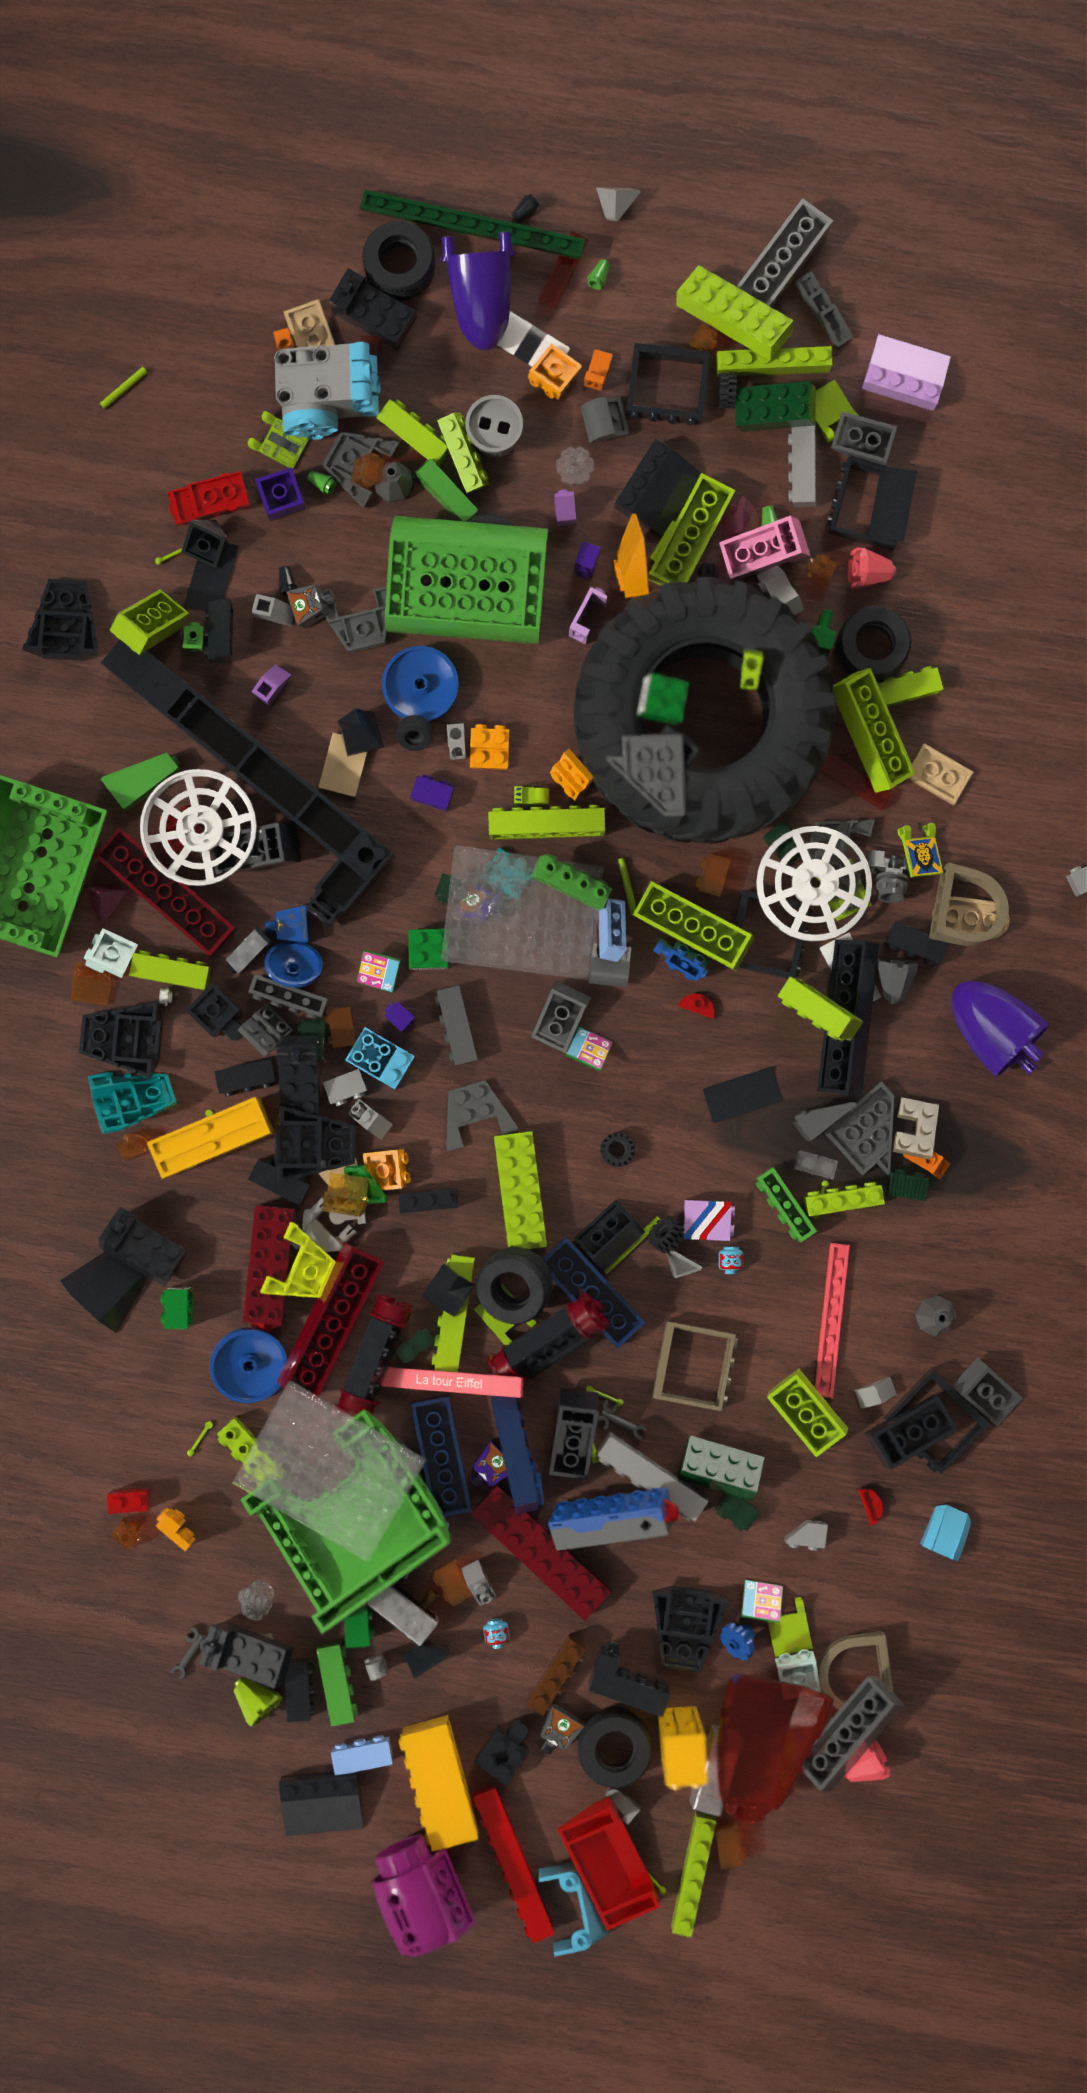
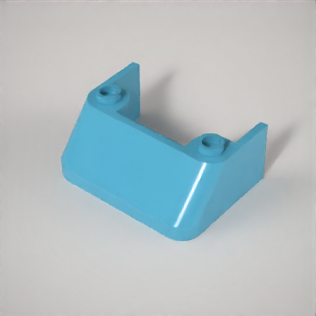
M573 1862L539 1869V1882L559 1878L560 1886L564 1891L578 1892L585 1929L575 1931L570 1939L553 1942L554 1956L586 1950L605 1938L609 1933Z

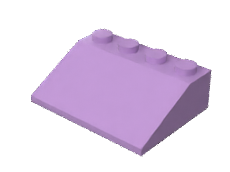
M878 334L862 389L934 411L939 401L951 356Z

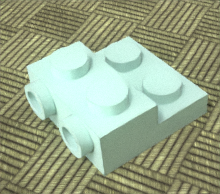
M102 929L100 934H95L91 944L94 945L92 950L88 948L84 959L87 960L85 966L101 973L105 970L122 978L138 944Z
M803 1649L798 1654L790 1655L784 1653L775 1659L783 1700L821 1692L813 1651Z

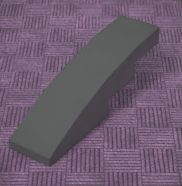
M812 271L794 281L813 315L836 348L853 338L835 303L832 304L825 289L820 287Z

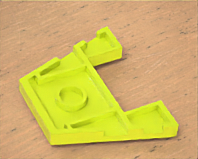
M290 1222L284 1239L300 1245V1250L286 1282L283 1283L267 1276L260 1292L263 1294L321 1298L336 1262L295 1223Z

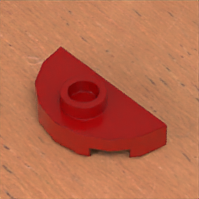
M694 993L687 995L678 1004V1007L714 1019L715 1011L713 1004L709 998L702 994Z
M859 1488L857 1490L869 1524L873 1526L878 1523L884 1511L883 1501L872 1489Z

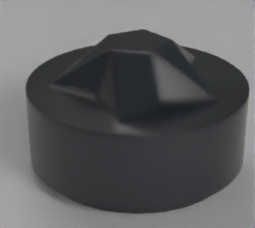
M705 562L700 566L698 573L699 577L717 578L719 571L714 563Z

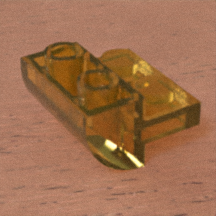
M330 1172L328 1191L324 1193L322 1211L357 1217L362 1216L368 1203L366 1195L369 1178Z

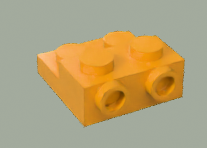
M551 343L529 370V382L536 388L539 386L543 388L549 398L553 399L555 397L559 400L569 387L570 382L581 370L582 365Z
M475 725V728H471L470 768L508 770L509 729L502 725H496L494 729H487L486 725Z
M570 749L563 753L560 761L554 764L550 772L553 780L559 783L564 788L565 793L573 798L574 801L586 793L593 781L591 773Z
M404 1149L363 1153L365 1167L382 1190L408 1187L411 1177L409 1172H406V1164H408L409 1159L407 1153H404Z
M167 1507L158 1516L157 1520L159 1522L156 1527L186 1551L195 1541L191 1530L181 1527L186 1521L184 1515L177 1509L173 1510Z

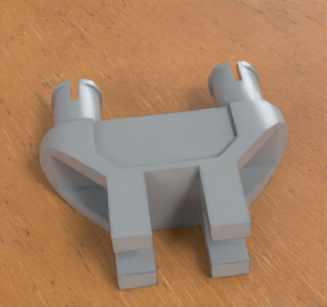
M321 1197L311 1209L304 1210L302 1231L325 1252L341 1251L344 1243H347L357 1234V1231L353 1229L348 1234L353 1228L348 1224L338 1236H334L319 1221L318 1217L330 1207L328 1202L321 1207L326 1201ZM292 1243V1245L296 1249H299L301 1247L296 1243Z

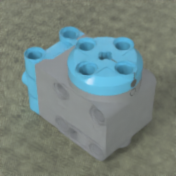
M356 342L353 344L281 349L276 352V400L282 406L283 433L285 435L318 440L338 431V418L379 415L378 394L381 392V385L377 370V356L369 355L368 343Z

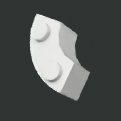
M779 566L767 569L757 575L759 580L757 586L762 594H766L769 600L775 596L789 606L794 615L804 610L799 595L795 592L785 572Z

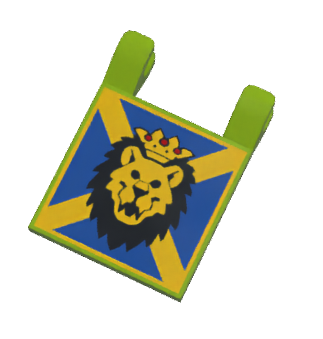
M929 823L922 827V831L926 836L924 838L911 839V827L909 825L899 828L897 831L903 842L910 877L943 874L935 838V824Z

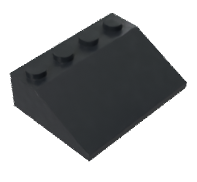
M655 438L617 498L614 509L631 518L632 514L636 513L640 525L662 538L691 494L701 472L672 448Z
M334 1771L281 1776L279 1791L286 1836L364 1828L359 1771L335 1776Z

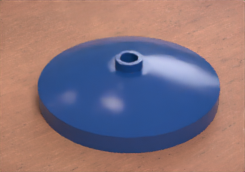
M412 646L398 652L388 662L382 677L384 698L391 710L402 719L410 715H418L424 717L429 722L437 720L450 710L457 698L459 682L456 669L445 654L432 647ZM424 684V688L418 689L417 686Z
M253 1327L234 1330L225 1335L212 1351L209 1365L211 1379L217 1390L230 1400L239 1403L262 1401L273 1395L280 1388L277 1380L287 1361L286 1352L281 1342L269 1332Z

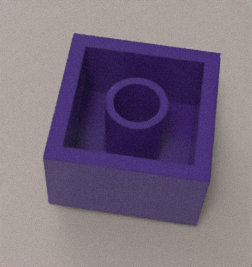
M292 467L255 479L270 521L306 509Z

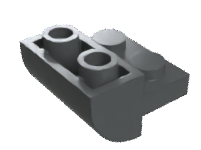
M606 396L588 401L581 406L589 443L604 442L610 438L624 437L629 434L620 397L609 399Z
M593 942L589 983L627 988L631 947L626 946L625 953L618 962L600 959L599 943Z
M266 1003L249 1020L241 1025L238 1031L266 1057L270 1052L277 1049L276 1046L280 1036H289L293 1029Z

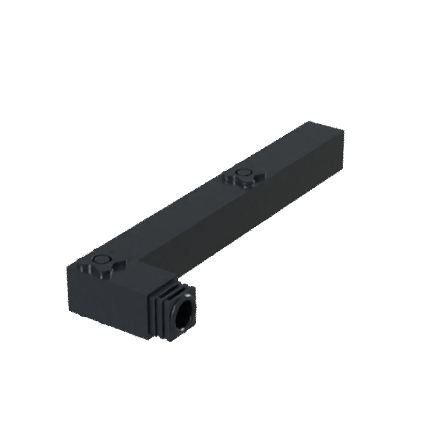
M119 640L102 660L101 664L111 674L338 859L316 885L315 896L311 897V901L305 905L310 913L328 927L334 928L335 922L338 923L340 917L342 918L344 914L348 916L396 858L394 853L148 651L139 655L126 643Z

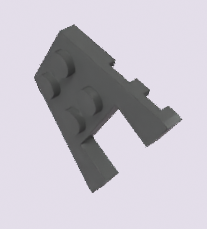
M340 432L322 465L347 493L365 509L372 496V492L356 484L373 451L392 459L400 444L393 440L387 441L382 438H369L364 435Z
M387 586L373 589L377 608L339 617L335 600L327 603L329 614L325 618L349 654L386 645L385 608Z
M875 820L815 822L813 826L836 830L850 838L851 833L870 838ZM814 831L811 833L809 843L817 842L828 845L831 834ZM839 838L835 848L845 855L848 844ZM819 848L807 849L811 860H821L825 852L824 849ZM832 854L829 864L835 870L842 868L843 862L835 854ZM854 873L856 881V892L861 874ZM849 874L839 877V883L848 889L850 887Z
M485 1080L448 1091L447 1151L464 1147L459 1127L497 1116L502 1135L519 1130Z

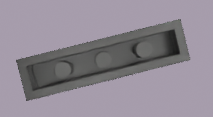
M460 986L438 990V995L434 997L437 1007L441 1006L442 1014H439L441 1025H445L447 1030L444 1033L445 1042L450 1044L452 1050L448 1052L450 1062H455V1066L478 1061Z

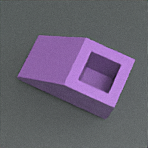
M558 491V493L554 494L557 526L576 524L574 491Z
M275 664L261 677L253 688L252 693L270 706L292 675Z

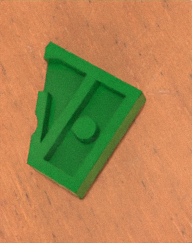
M353 1165L344 1168L351 1205L384 1203L388 1200L386 1194L365 1165Z

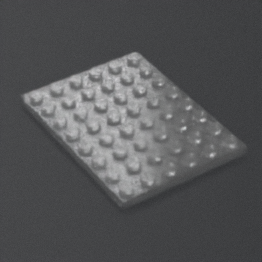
M455 845L441 961L589 981L599 910L531 878L539 857ZM557 860L561 863L567 862L573 865L574 869L579 872L581 870L591 874V878L595 880L603 879V866Z
M289 1381L235 1477L233 1484L369 1562L426 1459Z

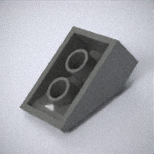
M842 411L831 449L848 457L851 456L886 466L897 426Z
M557 981L550 991L531 1037L566 1053L592 997Z
M845 1103L810 1111L803 1110L794 1117L796 1120L793 1124L806 1141H812L853 1109L856 1103Z
M978 1357L952 1385L953 1388L996 1426L1023 1399Z

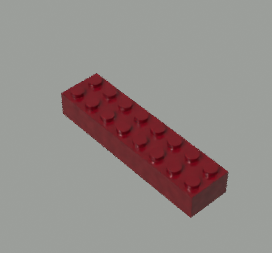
M120 827L117 828L94 855V857L211 958L219 952L238 930L186 884L179 883L160 872L150 861L144 848Z
M346 1242L335 1261L336 1263L321 1298H317L277 1380V1383L282 1388L317 1402L384 1264V1261L379 1257Z
M499 1483L472 1510L471 1515L584 1621L611 1593L610 1587L569 1549L556 1550L551 1532L530 1512L516 1514L512 1495Z

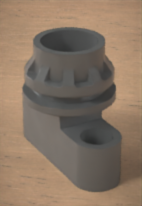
M871 850L866 852V860L870 872L878 874L875 877L876 890L879 893V900L886 903L903 901L904 894L908 890L910 877L906 855L904 860H898L895 855H892L890 858H884L885 851Z

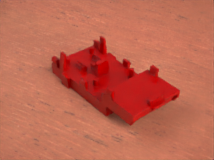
M241 471L231 474L223 473L219 477L187 484L188 487L167 492L170 501V513L174 517L176 527L189 524L191 520H201L200 518L212 515L219 516L220 513L228 511L232 513L240 511L241 508L247 509L250 506Z

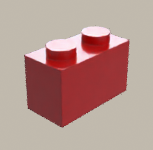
M150 1488L109 1492L107 1494L108 1514L148 1511L151 1508Z

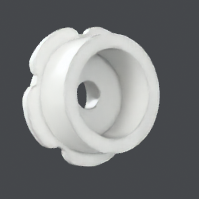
M168 987L166 989L161 988L159 994V1004L167 1006L168 1003L172 1002V991H169Z

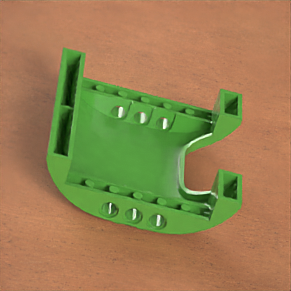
M363 1410L333 1432L343 1449H351L355 1455L356 1465L354 1471L347 1478L321 1497L313 1501L300 1499L284 1484L271 1477L240 1499L250 1516H260L318 1612L312 1618L321 1633H325L450 1543V1534L445 1518L430 1490L396 1439L377 1418L366 1410Z

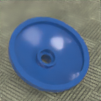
M291 941L279 943L272 947L265 957V970L269 977L287 987L307 986L316 981L322 972L323 962L320 954L313 947L305 943Z

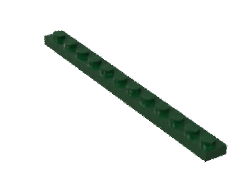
M366 189L364 190L360 206L361 211L499 242V233L511 232L512 245L581 260L585 239Z

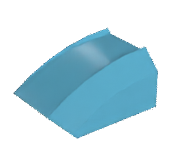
M948 1505L936 1506L920 1544L929 1550L958 1561L969 1533L971 1519L967 1513Z

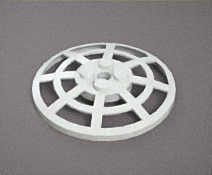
M200 769L174 774L158 785L144 806L140 823L141 841L147 856L154 866L167 877L179 883L194 886L211 885L223 881L238 871L246 862L253 849L257 831L256 815L252 803L240 786L220 773ZM192 777H210L224 783L219 792L205 788L195 789ZM185 779L187 791L178 794L168 804L158 798L170 785ZM230 787L236 790L242 797L249 813L238 816L232 803L225 797ZM197 795H209L215 797L211 806L207 807L199 805ZM189 797L191 807L187 808L183 813L174 808L181 800ZM222 802L231 812L232 818L222 820L216 812ZM155 804L164 810L160 820V834L148 836V819L151 809ZM169 814L178 819L176 831L166 832V822ZM251 821L249 845L246 852H243L236 847L240 837V823ZM204 824L205 831L202 834H197L195 832L196 825ZM234 825V837L232 843H229L222 838L224 828ZM179 838L180 842L185 846L179 855L172 850L168 840ZM162 841L166 852L175 860L169 869H166L156 858L150 843ZM217 845L227 850L222 856L211 861L209 850ZM191 851L202 852L203 863H193L185 859ZM231 854L241 859L231 870L214 878L213 867L225 861ZM181 865L192 869H205L206 880H190L182 878L175 873Z
M808 826L794 829L782 835L770 846L760 862L756 886L758 899L765 915L780 931L800 940L824 941L845 933L862 917L871 897L872 879L870 868L863 852L850 838L827 827ZM817 831L831 834L828 845L817 842L804 844L800 834ZM793 837L797 847L788 852L781 862L769 859L781 843ZM839 838L854 849L861 862L851 865L846 856L835 848ZM819 848L824 849L825 852L821 860H811L807 849ZM799 852L804 863L797 869L787 866L786 864L791 857ZM832 854L839 857L846 867L835 870L829 864ZM768 866L777 870L775 875L776 894L765 898L763 877L765 867ZM861 869L865 870L867 883L864 901L854 896L856 885L854 872ZM782 872L793 876L792 887L783 891L781 888ZM849 874L850 879L849 892L838 888L839 877ZM816 877L820 880L818 888L811 886V878ZM795 895L802 902L799 911L794 910L785 898ZM834 896L844 899L845 901L840 908L831 913L828 902ZM780 901L784 909L795 917L791 928L777 919L769 907L770 904ZM850 903L860 907L853 919L837 930L834 918L843 913ZM809 906H821L824 916L811 917L806 916ZM802 921L809 923L826 922L830 933L811 935L798 932Z

